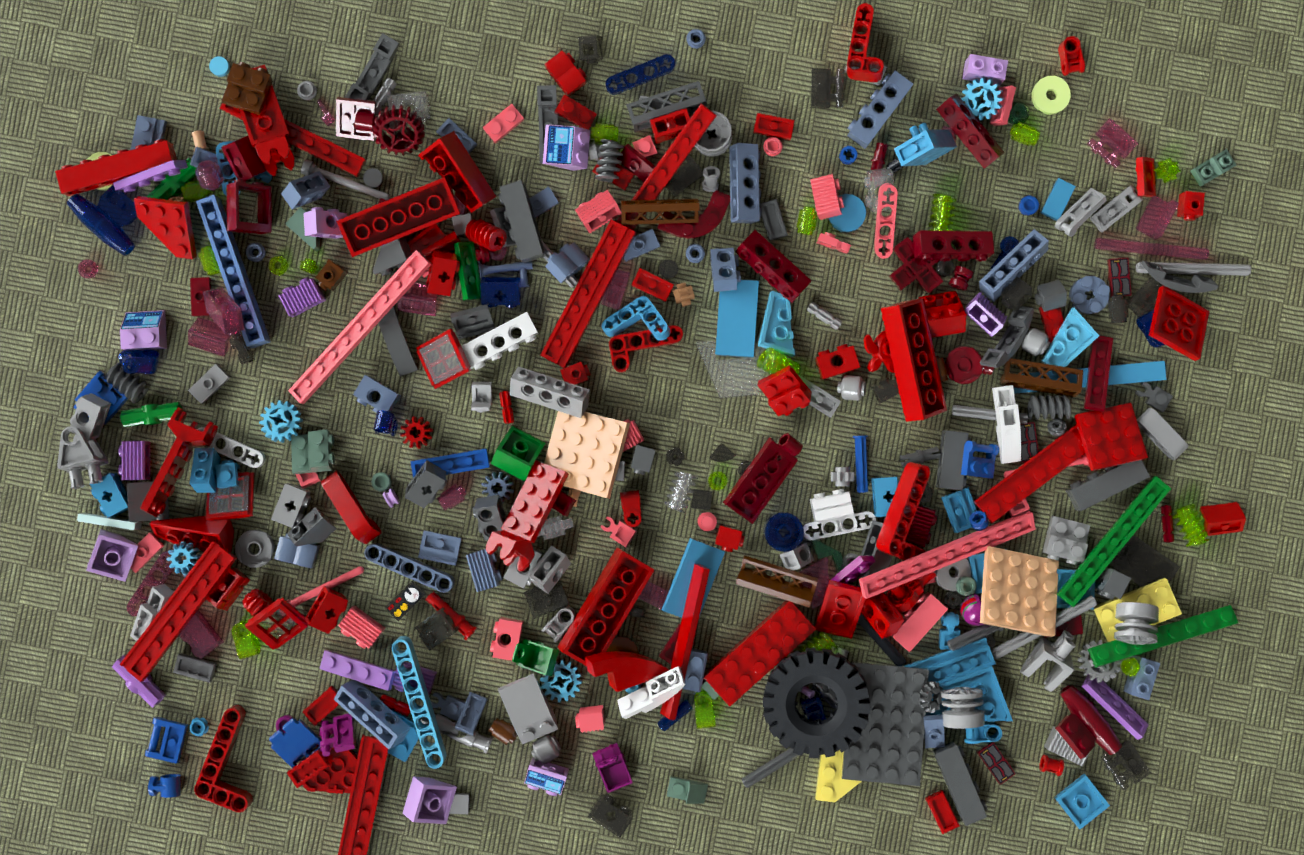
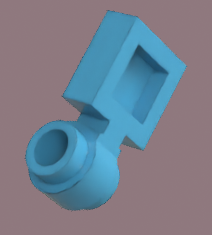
M946 612L941 617V624L946 629H939L938 647L940 650L949 649L947 642L960 636V630L955 628V626L959 625V616L954 612Z

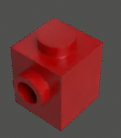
M1185 191L1179 194L1177 217H1183L1185 221H1195L1196 218L1203 216L1205 193Z
M582 362L560 370L563 380L574 385L589 381L587 376L591 375L587 364L583 366Z
M719 525L715 544L722 546L721 550L733 552V549L738 550L739 546L742 547L745 536L742 535L741 530Z

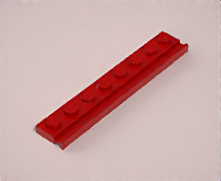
M612 219L610 220L540 356L563 368L567 367L636 235L635 231Z
M1077 424L974 501L979 510L986 514L991 524L1085 454Z
M212 541L119 665L125 667L138 681H145L237 557L219 545L217 541Z
M362 734L338 855H367L388 748L375 736L370 737Z

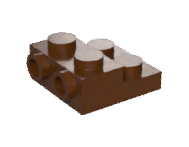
M233 63L227 77L228 85L223 95L222 103L260 115L273 82L271 75L263 68L254 70L247 63Z

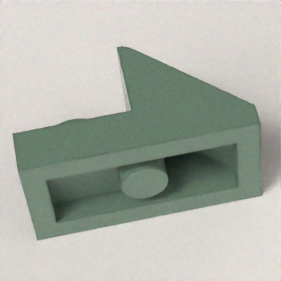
M670 776L667 797L685 800L686 804H704L708 784Z

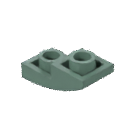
M1226 149L1190 170V172L1201 187L1236 166V163Z

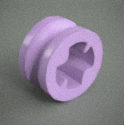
M392 488L389 489L388 493H383L384 499L391 508L394 507L395 503H400L398 496Z

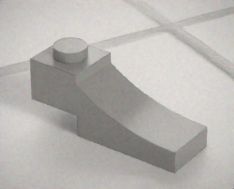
M165 584L153 586L147 603L140 605L130 635L135 641L141 637L174 593Z

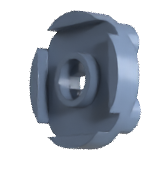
M1085 276L1075 281L1070 288L1069 297L1071 298L1072 306L1082 314L1098 313L1105 308L1109 301L1110 288L1098 277ZM1092 291L1094 297L1087 300L1085 292Z

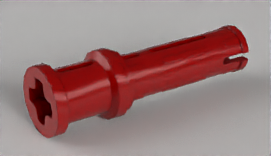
M434 591L425 599L452 624V629H456L464 636L465 641L477 630V627H473L465 619L464 615H459Z

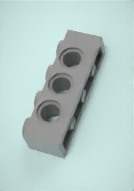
M519 366L511 377V396L578 418H582L588 407L590 389Z

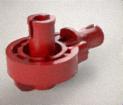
M931 572L890 589L886 596L899 612L908 611L918 602L920 595L924 592V586L937 575Z

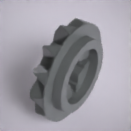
M927 682L920 691L919 703L925 712L934 713L936 710H940L943 687L939 686L937 682Z

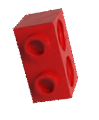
M884 592L865 599L861 613L878 635L883 639L896 634L905 619Z

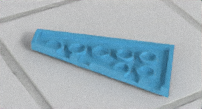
M992 666L939 684V686L943 687V690L955 687L981 689L983 696L977 699H982L984 704L975 707V709L984 711L985 721H1013ZM940 704V710H936L934 713L926 712V715H941L942 712L951 708Z

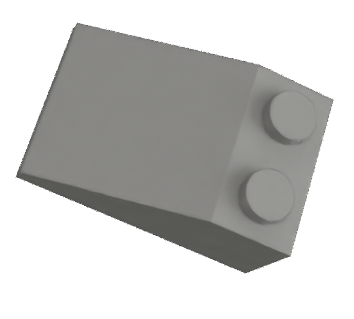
M534 673L498 688L504 706L522 744L558 730L555 714Z

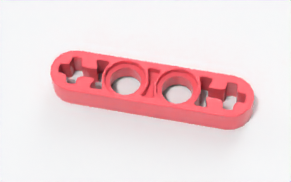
M891 183L881 185L878 192L874 251L882 259L890 257L893 252L898 192ZM888 188H890V190L893 191V193L889 194L888 200L892 203L886 202L887 196L884 194V192L887 191ZM884 207L891 208L892 211L889 216H882L881 211ZM889 226L890 232L887 235H881V227ZM879 239L885 240V246L888 248L884 253L879 250V248L883 247V242Z

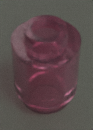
M454 484L440 493L437 500L445 511L447 509L451 510L466 500L465 495L467 493L462 485Z

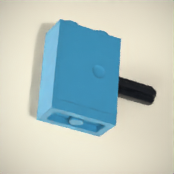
M926 123L919 125V131L917 126L910 127L909 130L913 138L894 148L898 158L888 163L886 170L889 174H894L906 166L927 165L955 149L957 145L950 130H929Z

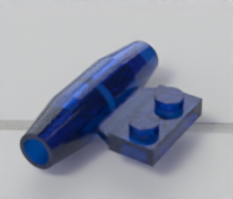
M114 184L100 197L98 206L79 194H74L69 198L67 205L72 212L103 243L124 256L129 255L134 250L135 244L121 227L131 224L137 218L135 203L121 190H115Z

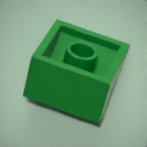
M511 426L496 449L491 464L525 481L546 443Z

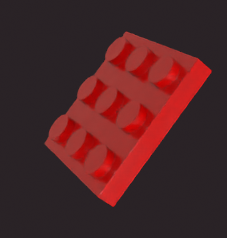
M1163 285L1158 289L1149 336L1186 357L1197 361L1201 358L1209 311Z
M1131 403L1108 407L1103 412L1089 411L1075 415L1091 471L1148 458Z

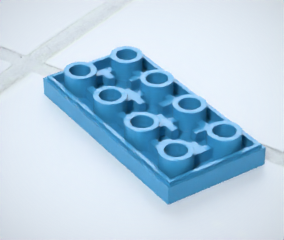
M741 280V282H737V290L720 291L715 355L754 358L759 281Z
M690 538L662 611L682 618L694 564H699L710 569L700 611L701 614L725 551Z

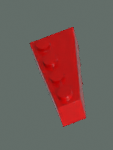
M455 131L439 138L418 155L422 160L425 159L430 164L429 168L434 173L438 172L442 178L447 177L450 186L455 191V196L471 213L497 197Z

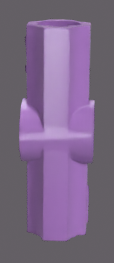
M126 654L113 664L112 668L126 681L125 684L130 691L139 694L152 708L155 707L166 695L155 685L150 674L145 681L140 682L125 667L119 665L126 656Z

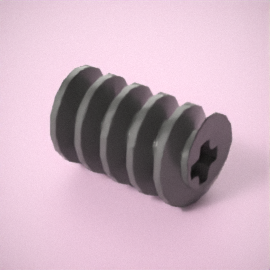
M601 139L600 141L603 144L600 145L599 149L603 152L598 154V157L601 159L597 161L600 167L596 168L598 175H595V179L603 182H613L614 179H619V176L614 173L621 170L616 167V164L622 163L617 157L623 156L618 149H623L624 146L613 140Z
M119 362L109 369L104 379H107L108 384H113L115 389H119L121 394L125 393L126 398H131L132 403H137L149 390L145 388L146 381L138 383L141 379L140 376L133 379L135 373L131 371L127 374L129 368L124 367L121 369L123 363Z
M1032 395L1028 402L1027 413L1030 420L1033 414H1035L1036 420H1039L1040 414L1043 415L1044 420L1047 419L1048 414H1050L1051 419H1055L1056 414H1058L1059 419L1063 418V414L1066 415V419H1070L1071 405L1066 395H1062L1061 398L1058 395H1055L1053 398L1051 395L1046 397L1040 395L1038 398Z

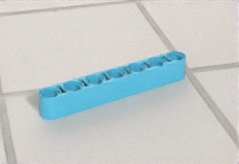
M401 636L392 644L393 656L426 763L430 768L437 769L441 767L446 759V750L413 642L409 637ZM398 642L405 643L407 649H399ZM404 661L411 662L412 669H407L404 666ZM409 680H416L418 687H412ZM416 698L422 699L423 702H424V705H423V706L417 705V704L415 703V699H416ZM421 717H427L429 724H423ZM426 736H433L435 742L431 743L427 741ZM432 754H438L441 760L435 761L432 758Z

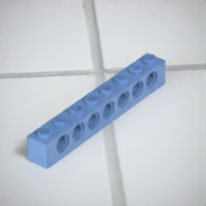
M212 195L196 201L246 346L256 348L270 343L271 341L233 232L227 231V215L221 199Z

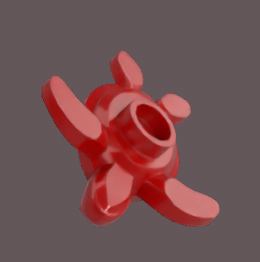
M886 330L882 331L875 338L874 342L869 334L865 335V350L867 353L872 354L873 357L867 365L868 371L874 372L884 363L887 370L894 373Z

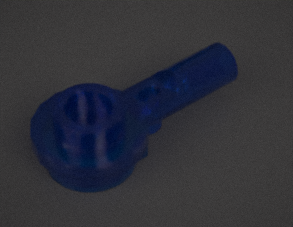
M1007 236L1002 239L1000 243L1001 253L991 269L1019 244L1015 237Z

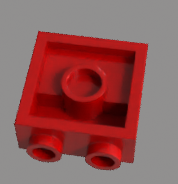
M791 366L758 381L757 386L766 395L768 405L778 417L783 414L788 416L798 407L805 408L811 401L812 391Z

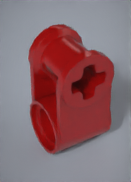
M1075 36L1067 37L1058 47L1063 76H1068L1069 73L1073 72L1083 73L1085 71V61L1082 55L1080 40ZM1066 43L1072 45V51L1066 48Z
M639 490L620 492L624 521L629 527H637L641 523ZM631 513H634L639 518L635 521V524L627 520Z

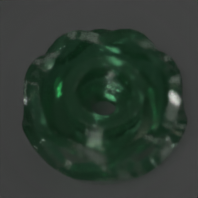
M1013 102L1008 122L1012 125H1023L1029 118V108L1022 102Z

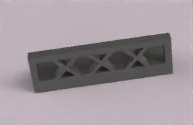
M699 81L626 104L634 132L650 128L651 119L687 108L690 115L695 113L700 104L707 107ZM697 88L700 95L692 98L687 96L689 90ZM677 95L681 99L678 103L674 104L669 102L670 97ZM655 101L663 103L662 107L657 110L650 106ZM641 107L645 110L642 115L634 116L632 109Z

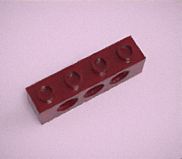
M957 93L936 109L984 169L1005 153Z
M756 230L735 251L742 260L746 261L755 272L759 273L791 303L812 281Z
M920 230L913 236L915 259H922V261H931L933 259H940V261H950L952 259L968 261L976 259V261L982 262L988 260L994 254L992 231ZM933 243L937 245L938 250L933 246Z

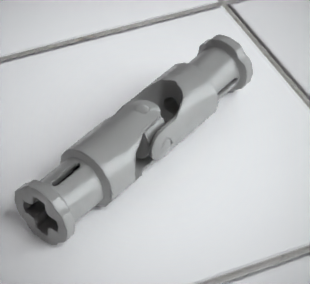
M440 714L435 715L440 734H447L451 739L469 747L474 746L483 750V753H487L493 737H485L479 734L477 730L474 731L473 736L467 734L465 737H456L459 734V730L455 729L457 722H451L447 717ZM421 717V722L429 724V719Z

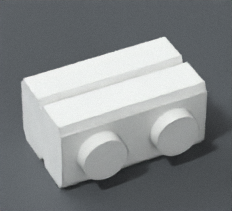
M844 489L833 490L832 495L825 496V492L814 494V498L810 499L814 522L853 515L850 493L848 491L844 492Z

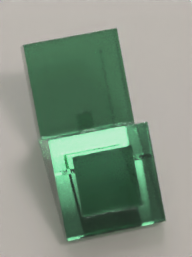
M816 539L811 540L817 559L832 555L836 571L839 573L845 568L841 552Z

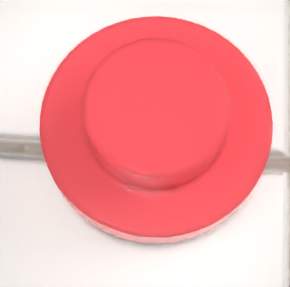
M776 137L766 139L763 145L764 152L769 156H777L782 151V142Z
M704 512L698 517V526L703 531H711L715 528L717 520L712 513Z

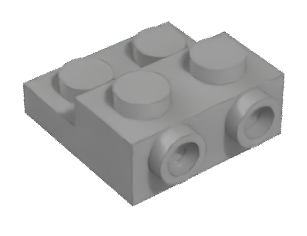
M1051 516L1042 553L1048 554L1047 558L1058 561L1060 557L1067 559L1066 563L1078 565V562L1082 563L1088 547L1086 542L1090 525Z

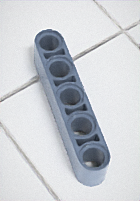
M375 543L367 546L364 554L367 560L439 592H448L455 585V579L450 574L384 545ZM373 547L379 550L377 558L371 555ZM390 555L396 557L397 562L395 565H391L388 562ZM407 563L414 565L413 573H409L406 570ZM425 570L432 573V579L429 581L423 577ZM442 578L449 580L450 586L448 588L441 586Z

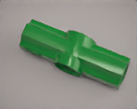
M188 157L186 159L188 168L180 170L181 173L178 175H166V179L162 180L147 197L169 200L173 196H178L185 191L187 183L202 170L191 166V158Z
M180 402L161 405L149 404L141 406L142 408L121 411L120 419L123 427L160 424L162 421L170 420L178 407L182 411L183 408Z

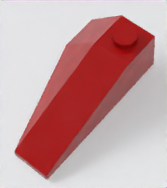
M206 516L152 520L150 522L155 537L173 544L185 541L187 544L193 543V548H199V550L205 552L212 541H217L219 545L226 548L230 553L232 551L234 529L230 519L211 521L206 520Z

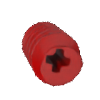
M482 219L470 220L466 226L465 234L468 240L490 251L500 250L506 242L507 235L503 229Z

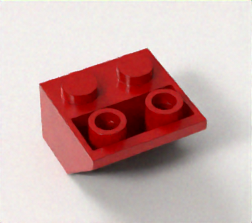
M956 291L918 297V299L923 298L931 338L966 332V313Z

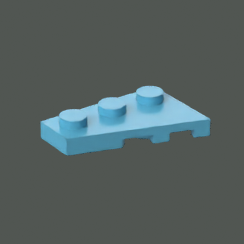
M775 291L769 293L758 346L794 357L790 301L785 299L781 293Z
M1074 307L1069 311L1042 359L1044 364L1066 367L1099 337L1097 332Z

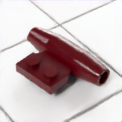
M1069 684L1060 691L1059 694L1071 715L1065 716L1055 729L1080 759L1088 755L1095 747V742L1109 755L1115 754L1122 748V744L1111 725L1085 695L1072 684Z

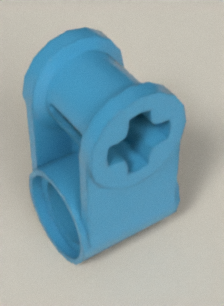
M985 721L984 726L965 728L966 738L964 743L996 742L1001 739L1002 730L995 722ZM995 727L996 733L989 736L987 734L989 728Z

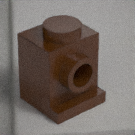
M328 259L326 265L315 278L319 280L317 284L324 290L329 288L334 291L348 273ZM328 273L332 275L330 279H326Z

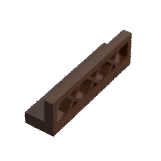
M698 199L621 201L622 225L699 223L700 202ZM664 211L677 212L672 218H666L662 214ZM694 211V218H686L682 212ZM625 212H637L638 215L634 219H626ZM644 212L658 213L653 219H648L643 215Z
M1010 358L1005 363L1004 375L1000 378V385H1013L1014 388L1076 397L1082 392L1083 370ZM1010 364L1017 365L1021 372L1018 374L1009 373ZM1031 367L1036 368L1040 375L1032 377L1027 370ZM1050 370L1055 371L1060 378L1051 380L1046 373ZM1069 373L1076 374L1077 384L1070 383L1065 376Z
M745 555L736 579L737 585L809 608L818 582V578ZM746 563L754 565L756 570L747 569ZM771 570L775 575L769 576L764 571ZM783 576H790L793 581H785ZM802 582L812 583V588L804 587Z

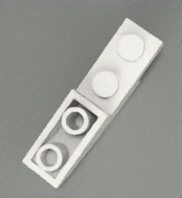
M1013 385L992 388L1001 464L1021 461L1020 418L1018 404L1015 403Z
M677 666L647 681V686L618 699L622 718L627 719L641 711L647 713L677 694L685 685L681 668Z

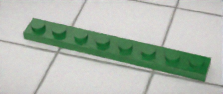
M1153 476L1059 590L1057 595L1068 605L1074 607L1171 488L1157 476Z
M1228 605L1157 627L1158 633L1155 634L1158 637L1157 643L1135 645L1114 640L1089 648L1088 652L1095 668L1230 627L1239 622L1232 606Z

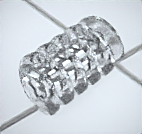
M683 471L675 472L674 475L678 479L672 480V483L676 486L669 487L673 494H667L671 501H665L664 504L671 509L686 513L682 508H688L689 505L684 501L691 500L687 493L694 492L689 487L696 486L692 479H698L699 477Z

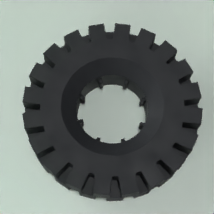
M806 648L804 652L798 650L791 653L789 658L781 660L775 670H772L763 695L764 717L766 723L769 724V730L774 738L777 736L780 739L779 743L786 749L788 747L792 748L793 753L800 756L806 753L809 754V758H819V755L824 754L826 758L835 756L836 751L840 750L842 753L850 748L852 742L856 743L861 737L862 730H865L867 726L868 715L870 714L867 683L855 664L848 662L847 657L840 653L836 655L832 653V650L822 648V651L815 650V648ZM813 683V685L815 683H822L827 685L828 689L831 688L837 696L835 702H838L834 713L831 712L830 717L821 721L819 719L817 721L805 718L806 715L802 716L796 707L798 702L795 701V697L798 691H802L803 686Z

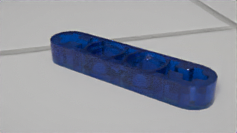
M668 54L662 55L610 76L605 83L606 90L611 95H617L667 75L675 69V59ZM664 60H667V62H672L670 64V68H667L666 66L660 67L661 72L658 73V68L655 63H658L659 67L664 64ZM646 67H653L655 73L652 76L645 75L644 69ZM635 74L637 76L636 82H627V75ZM623 77V81L626 86L623 87V84L621 83L617 85L616 90H614L613 87L609 88L611 86L612 81H614V83L617 84L621 82L620 78Z

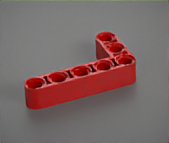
M914 462L906 464L876 542V547L879 551L902 561L926 552L919 547L905 542L930 477L928 466Z
M240 705L232 706L224 712L194 788L195 794L199 798L235 812H243L253 802V797L248 791L220 781L245 718V710ZM231 711H235L238 714L237 720L231 717ZM224 729L230 731V738L224 735ZM217 747L222 748L223 756L217 753ZM210 765L216 768V774L210 771ZM203 783L209 786V791L203 789ZM221 790L227 793V798L221 796ZM239 797L245 800V805H241L238 802Z

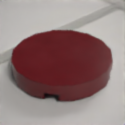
M969 346L957 347L950 351L945 361L949 378L963 385L970 384L979 379L984 369V366L980 365L983 357L979 351Z

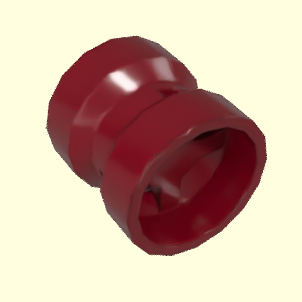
M956 266L954 277L950 279L948 284L956 289L966 291L969 286L968 281L972 278L974 272L965 267Z

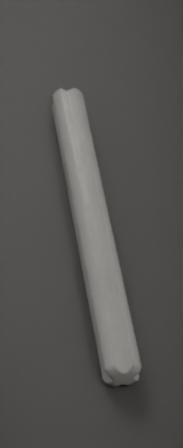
M1142 262L1136 264L1137 273H1148L1142 266ZM1151 262L1161 265L1167 272L1166 274L1240 276L1251 274V266L1246 264Z
M1089 596L1078 602L1074 607H1069L1056 614V627L1097 605L1095 598ZM1023 632L993 648L991 652L995 659H999L1041 635Z

